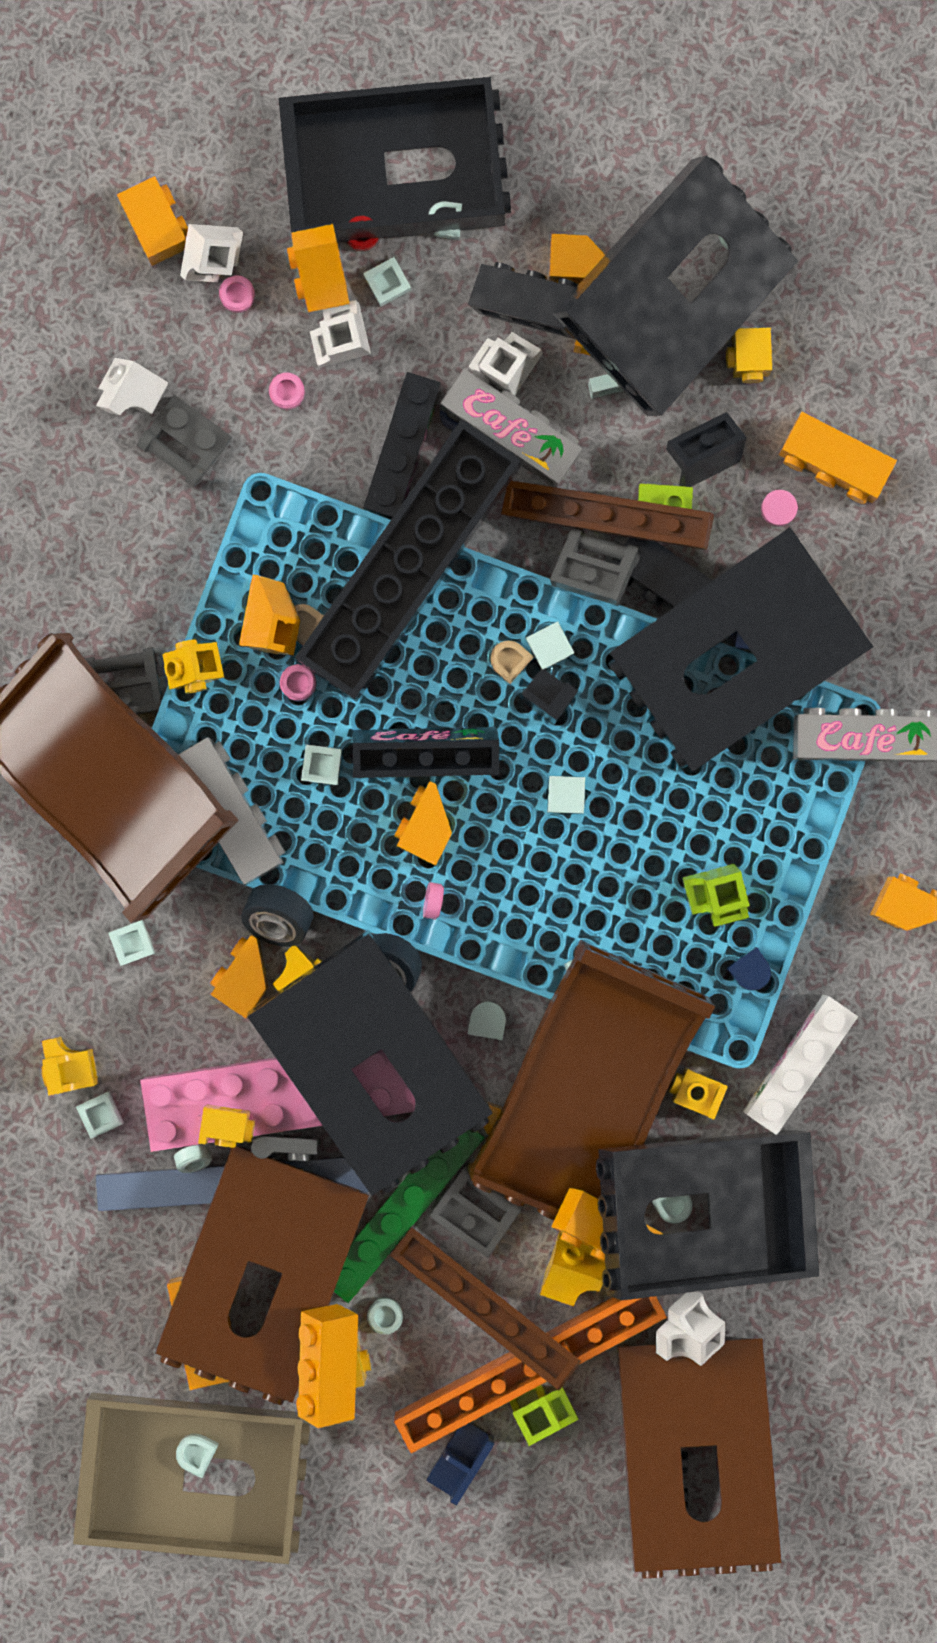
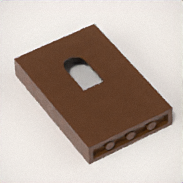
M239 1145L231 1148L156 1347L155 1354L161 1356L160 1362L175 1368H180L182 1364L196 1368L194 1374L214 1381L216 1376L230 1381L229 1387L241 1392L249 1393L250 1388L263 1392V1399L278 1405H283L284 1400L293 1403L299 1387L297 1367L300 1361L299 1328L301 1326V1311L329 1306L369 1194L271 1157L257 1158L252 1153V1150ZM250 1261L278 1271L282 1275L261 1330L253 1336L241 1337L230 1329L228 1314L247 1263Z
M763 1339L726 1340L724 1345L702 1366L684 1356L673 1357L666 1361L656 1353V1345L618 1347V1370L633 1571L641 1572L642 1579L664 1577L663 1570H678V1576L700 1575V1568L714 1567L715 1574L737 1573L736 1566L751 1565V1572L773 1571V1564L782 1563ZM717 1445L721 1508L714 1519L700 1522L693 1519L685 1507L681 1448Z

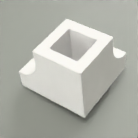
M189 224L180 276L187 281L218 282L220 275H232L233 266L238 264L243 232L238 227Z
M354 300L349 302L350 304L322 310L324 320L319 322L320 327L318 329L310 331L319 367L371 354L358 301Z
M511 332L504 341L500 338H497L496 341L487 338L468 368L471 372L477 370L490 379V384L500 390H506L516 395L543 353L537 346Z
M114 358L98 388L103 391V394L96 406L108 413L119 416L129 407L152 414L168 382L134 361Z
M699 1291L685 1293L668 1309V1321L656 1331V1353L666 1361L673 1357L684 1356L702 1366L725 1343V1321L708 1308L703 1294Z

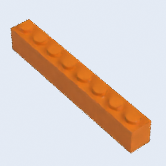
M657 1296L623 1301L612 1297L546 1333L583 1363L666 1319L667 1316ZM508 1352L395 1412L394 1423L410 1453H413L547 1381L511 1352Z

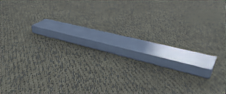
M345 1157L312 1159L310 1161H282L368 1192ZM225 1165L207 1166L192 1173H182L177 1169L97 1174L98 1211L211 1203Z

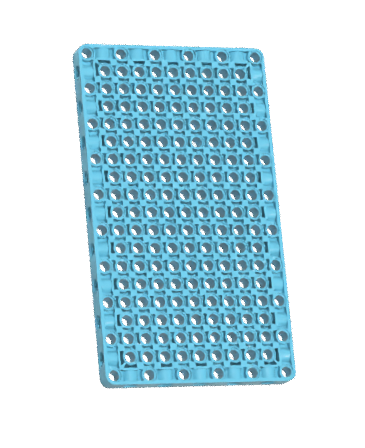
M255 473L248 477L241 489L185 641L196 639L197 644L217 642L223 672L227 664L237 662L241 665L242 673L238 679L233 681L226 680L224 677L206 683L207 690L196 692L194 698L187 702L179 699V689L170 690L168 684L152 729L177 754L199 743L201 731L207 728L214 729L217 735L215 743L220 741L231 759L225 762L232 774L238 772L249 789L244 795L250 806L255 804L252 798L254 790L260 786L268 787L271 792V799L266 805L259 806L267 820L262 826L269 837L284 831L289 833L292 838L290 849L280 856L284 863L276 867L280 875L279 880L274 885L286 887L298 893L307 900L315 912L363 930H369L374 934L388 933L399 936L410 942L417 950L548 999H552L566 973L564 964L574 959L573 951L579 941H585L645 969H655L659 975L677 983L687 981L691 984L693 990L709 998L714 994L723 995L726 1001L725 1008L720 1013H712L709 1019L705 1018L687 1050L733 1068L741 1069L751 1065L758 1055L866 762L804 760L811 766V775L806 780L798 778L794 768L799 760H793L794 716L803 714V708H825V715H839V709H855L857 706L864 707L868 711L869 716H875V710L880 709L877 702L867 696L823 681L803 695L800 700L794 701L776 714L784 715L790 720L791 726L788 733L781 734L775 730L773 720L776 715H774L742 737L745 742V750L742 754L735 755L726 748L700 766L699 772L696 775L689 776L683 772L670 752L675 747L669 738L666 737L661 740L649 722L655 718L646 707L645 714L638 718L628 713L627 702L632 699L629 692L634 690L627 678L620 681L614 671L606 666L605 662L606 656L611 651L656 621L657 618L622 605L616 606L551 585L549 578L464 548L457 559L469 561L471 564L470 572L464 576H458L450 568L413 621L411 627L408 628L396 647L401 651L399 660L392 664L384 663L374 679L380 678L388 683V691L385 695L374 697L369 693L367 687L358 702H355L314 673L317 682L315 692L303 705H294L282 692L280 678L286 668L300 664L295 657L303 645L296 641L294 656L286 655L284 658L276 660L272 659L269 653L240 647L236 643V636L243 626L252 575L261 576V569L266 564L274 563L278 565L280 569L279 574L274 580L285 584L294 606L306 604L322 615H325L332 605L327 601L329 591L333 588L343 589L356 571V569L351 572L341 570L339 567L340 560L345 555H354L359 560L358 568L391 520L266 473ZM267 485L271 488V495L265 501L253 499V491L257 486ZM324 510L335 511L338 514V519L333 525L323 526L319 523V515ZM286 530L292 534V540L287 546L278 547L274 545L273 538L278 531ZM315 542L323 544L326 548L324 555L316 560L310 559L306 555L308 546ZM234 551H242L246 554V561L239 568L228 566V557ZM305 575L312 578L313 585L308 592L299 593L294 589V582L299 576ZM530 583L534 585L538 591L537 597L530 601L521 599L517 590L522 584ZM444 592H453L458 596L459 603L453 609H445L439 604V597ZM486 604L492 610L491 618L484 622L474 619L472 610L476 605ZM589 608H598L604 615L603 623L597 626L590 625L585 620V611ZM517 616L523 619L526 626L523 632L519 634L508 632L505 622L510 617ZM209 617H217L221 621L219 631L212 635L205 634L203 631L205 620ZM557 621L571 647L577 641H585L592 649L591 656L586 659H579L572 655L546 669L547 672L558 680L565 674H573L579 680L578 692L565 709L567 721L560 726L551 724L533 709L525 714L515 709V698L521 695L533 680L527 675L526 667L509 684L493 670L491 665V653L494 647L503 641L517 642L534 656L526 638ZM432 625H441L445 628L447 634L441 642H431L426 637V632ZM466 637H473L479 642L480 649L473 655H466L460 650V642ZM720 642L692 661L685 669L684 678L689 681L691 692L698 695H706L708 691L716 690L755 663L757 659L751 653ZM534 656V658L531 660V662H535V661L537 662L535 656ZM730 657L735 661L737 668L734 675H725L719 670L718 664L721 658ZM420 658H428L434 663V670L427 676H420L414 671L415 662ZM454 670L463 671L468 678L465 686L458 689L451 687L447 683V676L450 672ZM262 675H272L275 678L273 690L268 693L259 692L256 686L258 679ZM492 682L499 686L501 690L499 698L494 701H487L481 696L480 689L485 683ZM600 686L609 688L613 695L612 701L606 705L598 704L593 697L594 689ZM407 691H416L421 695V704L416 709H407L402 705V696ZM219 695L226 696L229 699V708L222 714H215L211 709L212 700ZM331 699H336L342 703V712L335 718H328L323 714V705ZM442 703H449L455 709V716L448 722L439 721L434 714L436 707ZM254 707L259 708L263 714L260 724L253 727L246 725L244 721L246 711ZM367 711L375 715L376 722L370 730L391 729L395 724H404L408 729L468 728V721L476 715L486 718L488 727H497L499 761L505 762L509 767L507 778L499 781L493 779L490 775L430 776V781L437 785L446 816L451 820L452 832L437 865L433 868L422 867L418 857L406 850L398 856H391L385 849V842L389 837L395 835L401 823L397 814L399 806L406 802L411 803L417 791L410 784V777L353 778V764H349L344 760V750L349 745H353V730H361L356 726V718L362 712ZM588 719L595 720L600 725V734L592 739L585 737L581 732L583 721ZM284 720H292L296 724V733L289 739L280 738L277 732L278 725ZM507 728L519 730L522 736L520 744L514 747L505 745L501 739L502 732ZM318 732L326 733L329 736L330 743L328 748L342 749L339 778H346L351 785L350 792L345 797L334 796L330 784L313 782L310 785H303L298 779V772L303 767L306 745H311L312 736ZM618 732H627L633 737L634 742L630 750L622 751L616 747L614 738ZM541 740L550 741L555 748L553 757L546 760L539 758L535 753L536 743ZM238 741H247L250 746V753L243 760H236L232 755V747ZM652 744H660L665 748L667 755L663 763H654L649 759L648 749ZM772 748L777 752L778 762L776 766L767 767L761 761L763 749ZM579 752L587 757L588 766L584 771L576 772L570 768L568 759L571 754ZM272 753H279L284 760L283 767L278 772H269L265 767V759ZM606 765H615L619 768L621 779L617 784H608L603 780L602 770ZM723 768L731 772L733 782L730 787L721 788L715 782L717 770ZM833 772L839 773L844 778L845 785L840 792H834L828 785V778ZM529 773L539 775L543 783L541 790L535 793L526 791L522 785L525 775ZM549 776L585 777L584 814L547 812ZM641 777H648L654 783V792L648 797H643L636 791V781ZM452 781L461 784L464 790L461 799L454 802L447 800L443 795V788ZM753 781H760L766 788V795L761 801L754 800L749 795V785ZM675 789L682 790L687 795V804L683 809H675L669 803V795ZM371 790H378L384 795V803L377 810L368 809L364 803L365 795ZM787 793L794 794L799 799V808L794 813H788L782 806V799ZM483 794H490L497 801V808L490 814H484L477 809L476 801ZM297 798L302 800L305 809L302 816L293 819L287 815L285 809L288 801ZM594 798H602L608 803L609 811L605 817L597 818L591 814L589 805ZM707 802H714L720 807L721 814L715 822L708 821L703 816L702 810ZM522 806L529 811L530 821L528 824L520 827L511 822L510 812L513 808ZM629 810L637 811L642 817V824L637 830H629L623 824V816ZM325 811H333L338 817V824L331 831H324L319 826V817ZM741 814H747L753 819L754 827L749 834H742L736 827V820ZM548 819H557L562 823L563 833L559 838L551 839L545 835L543 826ZM663 822L671 824L675 829V837L669 843L660 841L656 834L658 826ZM365 823L371 828L372 835L369 841L360 844L354 841L352 830L357 824ZM776 826L783 828L787 834V841L781 847L772 844L769 837L771 830ZM471 827L481 829L485 836L483 844L475 848L468 846L464 841V833L467 829ZM583 831H590L597 840L595 848L588 852L581 850L577 845V837ZM695 835H702L708 841V850L703 855H696L690 848V841ZM509 839L516 843L518 852L515 858L504 860L499 856L497 847L502 840ZM808 839H814L820 845V853L815 859H810L804 854L803 846ZM219 842L213 848L211 856L196 866L202 870L243 884ZM617 843L626 845L630 852L629 859L623 864L614 862L610 855L612 847ZM320 844L325 849V859L320 864L314 865L308 861L306 852L311 845ZM734 847L740 851L742 856L741 862L737 867L742 873L747 896L751 893L758 894L762 898V908L754 914L748 911L749 918L717 926L713 933L706 935L699 929V920L705 914L710 913H691L685 888L681 887L678 883V874L684 868H689L695 874L727 866L723 858L724 853L728 848ZM536 852H545L549 855L551 866L547 871L541 873L532 868L531 858ZM348 856L356 858L359 863V870L352 877L344 876L339 868L342 859ZM649 856H657L663 863V869L657 876H650L644 869V862ZM459 860L467 861L472 866V875L465 881H458L452 876V866ZM763 860H769L775 868L774 875L769 880H763L757 872V867ZM571 864L581 866L584 871V879L577 885L568 883L564 876L566 868ZM379 869H387L392 874L393 881L387 889H378L373 884V875ZM494 872L501 874L506 882L504 889L496 894L489 892L485 887L486 877ZM607 876L612 877L618 886L616 893L611 897L602 896L598 890L599 881ZM259 877L245 886L255 888L266 884ZM413 881L423 883L426 890L429 882L442 884L444 886L443 895L448 893L456 895L459 899L460 907L454 914H445L440 911V915L436 920L423 918L425 897L419 902L409 900L406 896V887ZM525 885H532L538 890V900L531 906L523 905L518 897L520 889ZM336 889L344 892L347 899L344 908L338 911L331 909L327 903V896ZM638 889L646 890L651 898L649 906L642 910L635 908L631 900L633 893ZM561 897L568 899L572 905L571 913L565 918H558L552 912L553 902ZM674 901L680 903L684 909L683 917L677 922H671L665 914L667 905ZM787 905L792 907L796 913L795 921L789 926L783 925L778 917L780 909ZM487 906L491 909L493 920L488 926L481 927L474 923L472 914L477 907ZM592 910H599L605 917L604 926L596 931L589 929L585 922L587 914ZM404 914L411 917L414 923L411 933L400 935L394 930L393 923L397 916ZM515 918L523 920L526 924V933L519 939H512L506 933L507 923ZM628 922L635 924L638 928V937L631 943L623 942L619 936L621 926ZM744 926L750 932V941L745 946L738 947L733 942V932L738 927ZM547 931H554L559 936V946L554 951L543 950L539 943L541 935ZM660 935H666L671 940L672 946L666 955L661 956L653 950V941ZM469 939L475 940L481 947L479 956L473 960L463 958L460 953L461 944ZM698 947L704 952L705 960L701 966L692 968L687 963L686 956L689 950ZM754 947H757L770 965L771 986L766 992L760 993L757 990H747L741 987L734 978L725 980L720 974L722 963L727 960L735 962ZM533 965H542L547 970V978L542 984L535 985L527 979V971ZM736 1040H743L747 1047L746 1054L740 1059H732L729 1055V1046Z

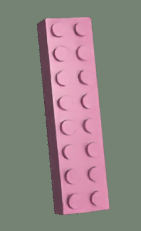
M382 1049L351 1069L383 1116L414 1111L415 1098ZM276 1057L150 1076L140 1080L151 1152L199 1145L198 1139L203 1108L207 1104L249 1110V1120L255 1121L253 1136L323 1126ZM209 1138L207 1143L215 1142V1139Z

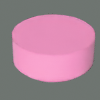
M235 275L223 281L219 289V297L227 310L240 313L252 306L255 300V291L252 283L247 278Z
M281 373L271 381L269 395L277 407L289 410L301 404L304 399L305 389L298 376L292 373Z
M785 490L770 492L761 505V513L764 520L770 525L777 527L789 524L796 516L798 510L795 497Z
M296 664L289 666L282 673L280 687L289 699L304 701L315 692L317 685L316 677L304 665Z
M428 883L423 906V918L436 920L439 917L444 894V886L442 884Z

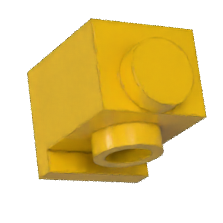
M685 1068L683 1074H675L669 1093L674 1094L672 1098L674 1103L715 1119L728 1086ZM696 1086L702 1087L704 1091L700 1099H693L691 1097V1090Z
M207 1104L203 1108L198 1144L205 1145L209 1138L215 1139V1145L235 1148L237 1142H252L255 1121L249 1120L250 1111Z

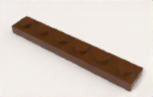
M513 480L506 488L501 515L509 518L707 550L714 519V514L706 511Z
M411 1227L390 1254L394 1260L558 1391L581 1363L576 1356Z

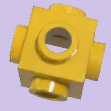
M196 639L176 643V650L162 654L164 670L170 690L185 688L186 694L207 690L206 683L224 678L217 642L197 644Z

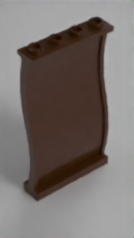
M51 633L38 643V651L31 659L25 660L16 668V676L11 682L0 687V774L95 869L125 908L122 912L123 915L131 923L144 920L160 906L239 820L230 810H225L207 786L187 763L100 678L72 643L74 637L70 633Z
M582 940L579 941L574 951L575 957L543 1015L511 1091L475 1161L473 1163L470 1162L467 1167L471 1181H473V1185L487 1193H492L495 1190L504 1194L505 1198L511 1203L521 1207L526 1203L537 1208V1211L544 1217L555 1220L569 1188L584 1191L597 1199L601 1195V1184L596 1174V1161L599 1159L598 1149L644 1145L665 1093L684 1054L705 1018L709 1019L715 1008V1005L708 996Z

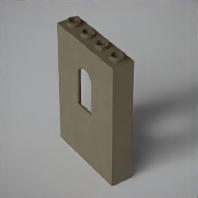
M91 1393L86 1404L73 1544L289 1564L291 1553H298L300 1531L294 1530L295 1517L302 1516L304 1495H298L297 1488L298 1481H305L307 1459H301L300 1456L301 1446L308 1445L310 1423H304V1420L298 1417V1412ZM201 1434L219 1443L212 1458L239 1460L248 1463L255 1473V1484L251 1491L242 1496L183 1491L185 1470L178 1464L176 1459V1450L180 1441L187 1435Z

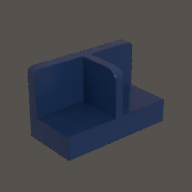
M473 1422L455 1430L426 1477V1481L450 1495V1502L457 1506L492 1450L494 1436Z

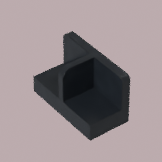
M727 412L667 442L666 450L682 470L679 486L692 487L741 461L747 437Z
M542 670L537 673L528 687L521 693L520 700L554 725L574 699L578 690L566 682L564 684L549 672Z

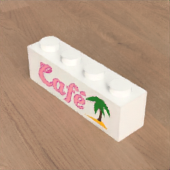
M823 994L750 1099L743 1112L777 1135L858 1016L831 997Z

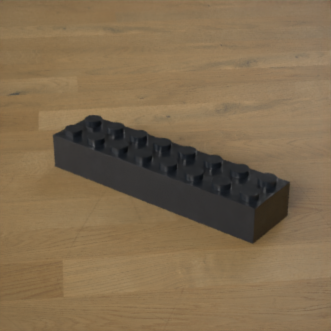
M461 419L298 652L295 659L346 696L358 702L521 468V460Z

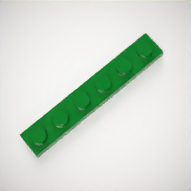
M470 1130L457 1137L459 1143L445 1153H441L438 1150L428 1157L429 1163L423 1169L414 1174L408 1173L352 1241L334 1290L339 1297L349 1304L484 1140L485 1137L478 1131L471 1133Z

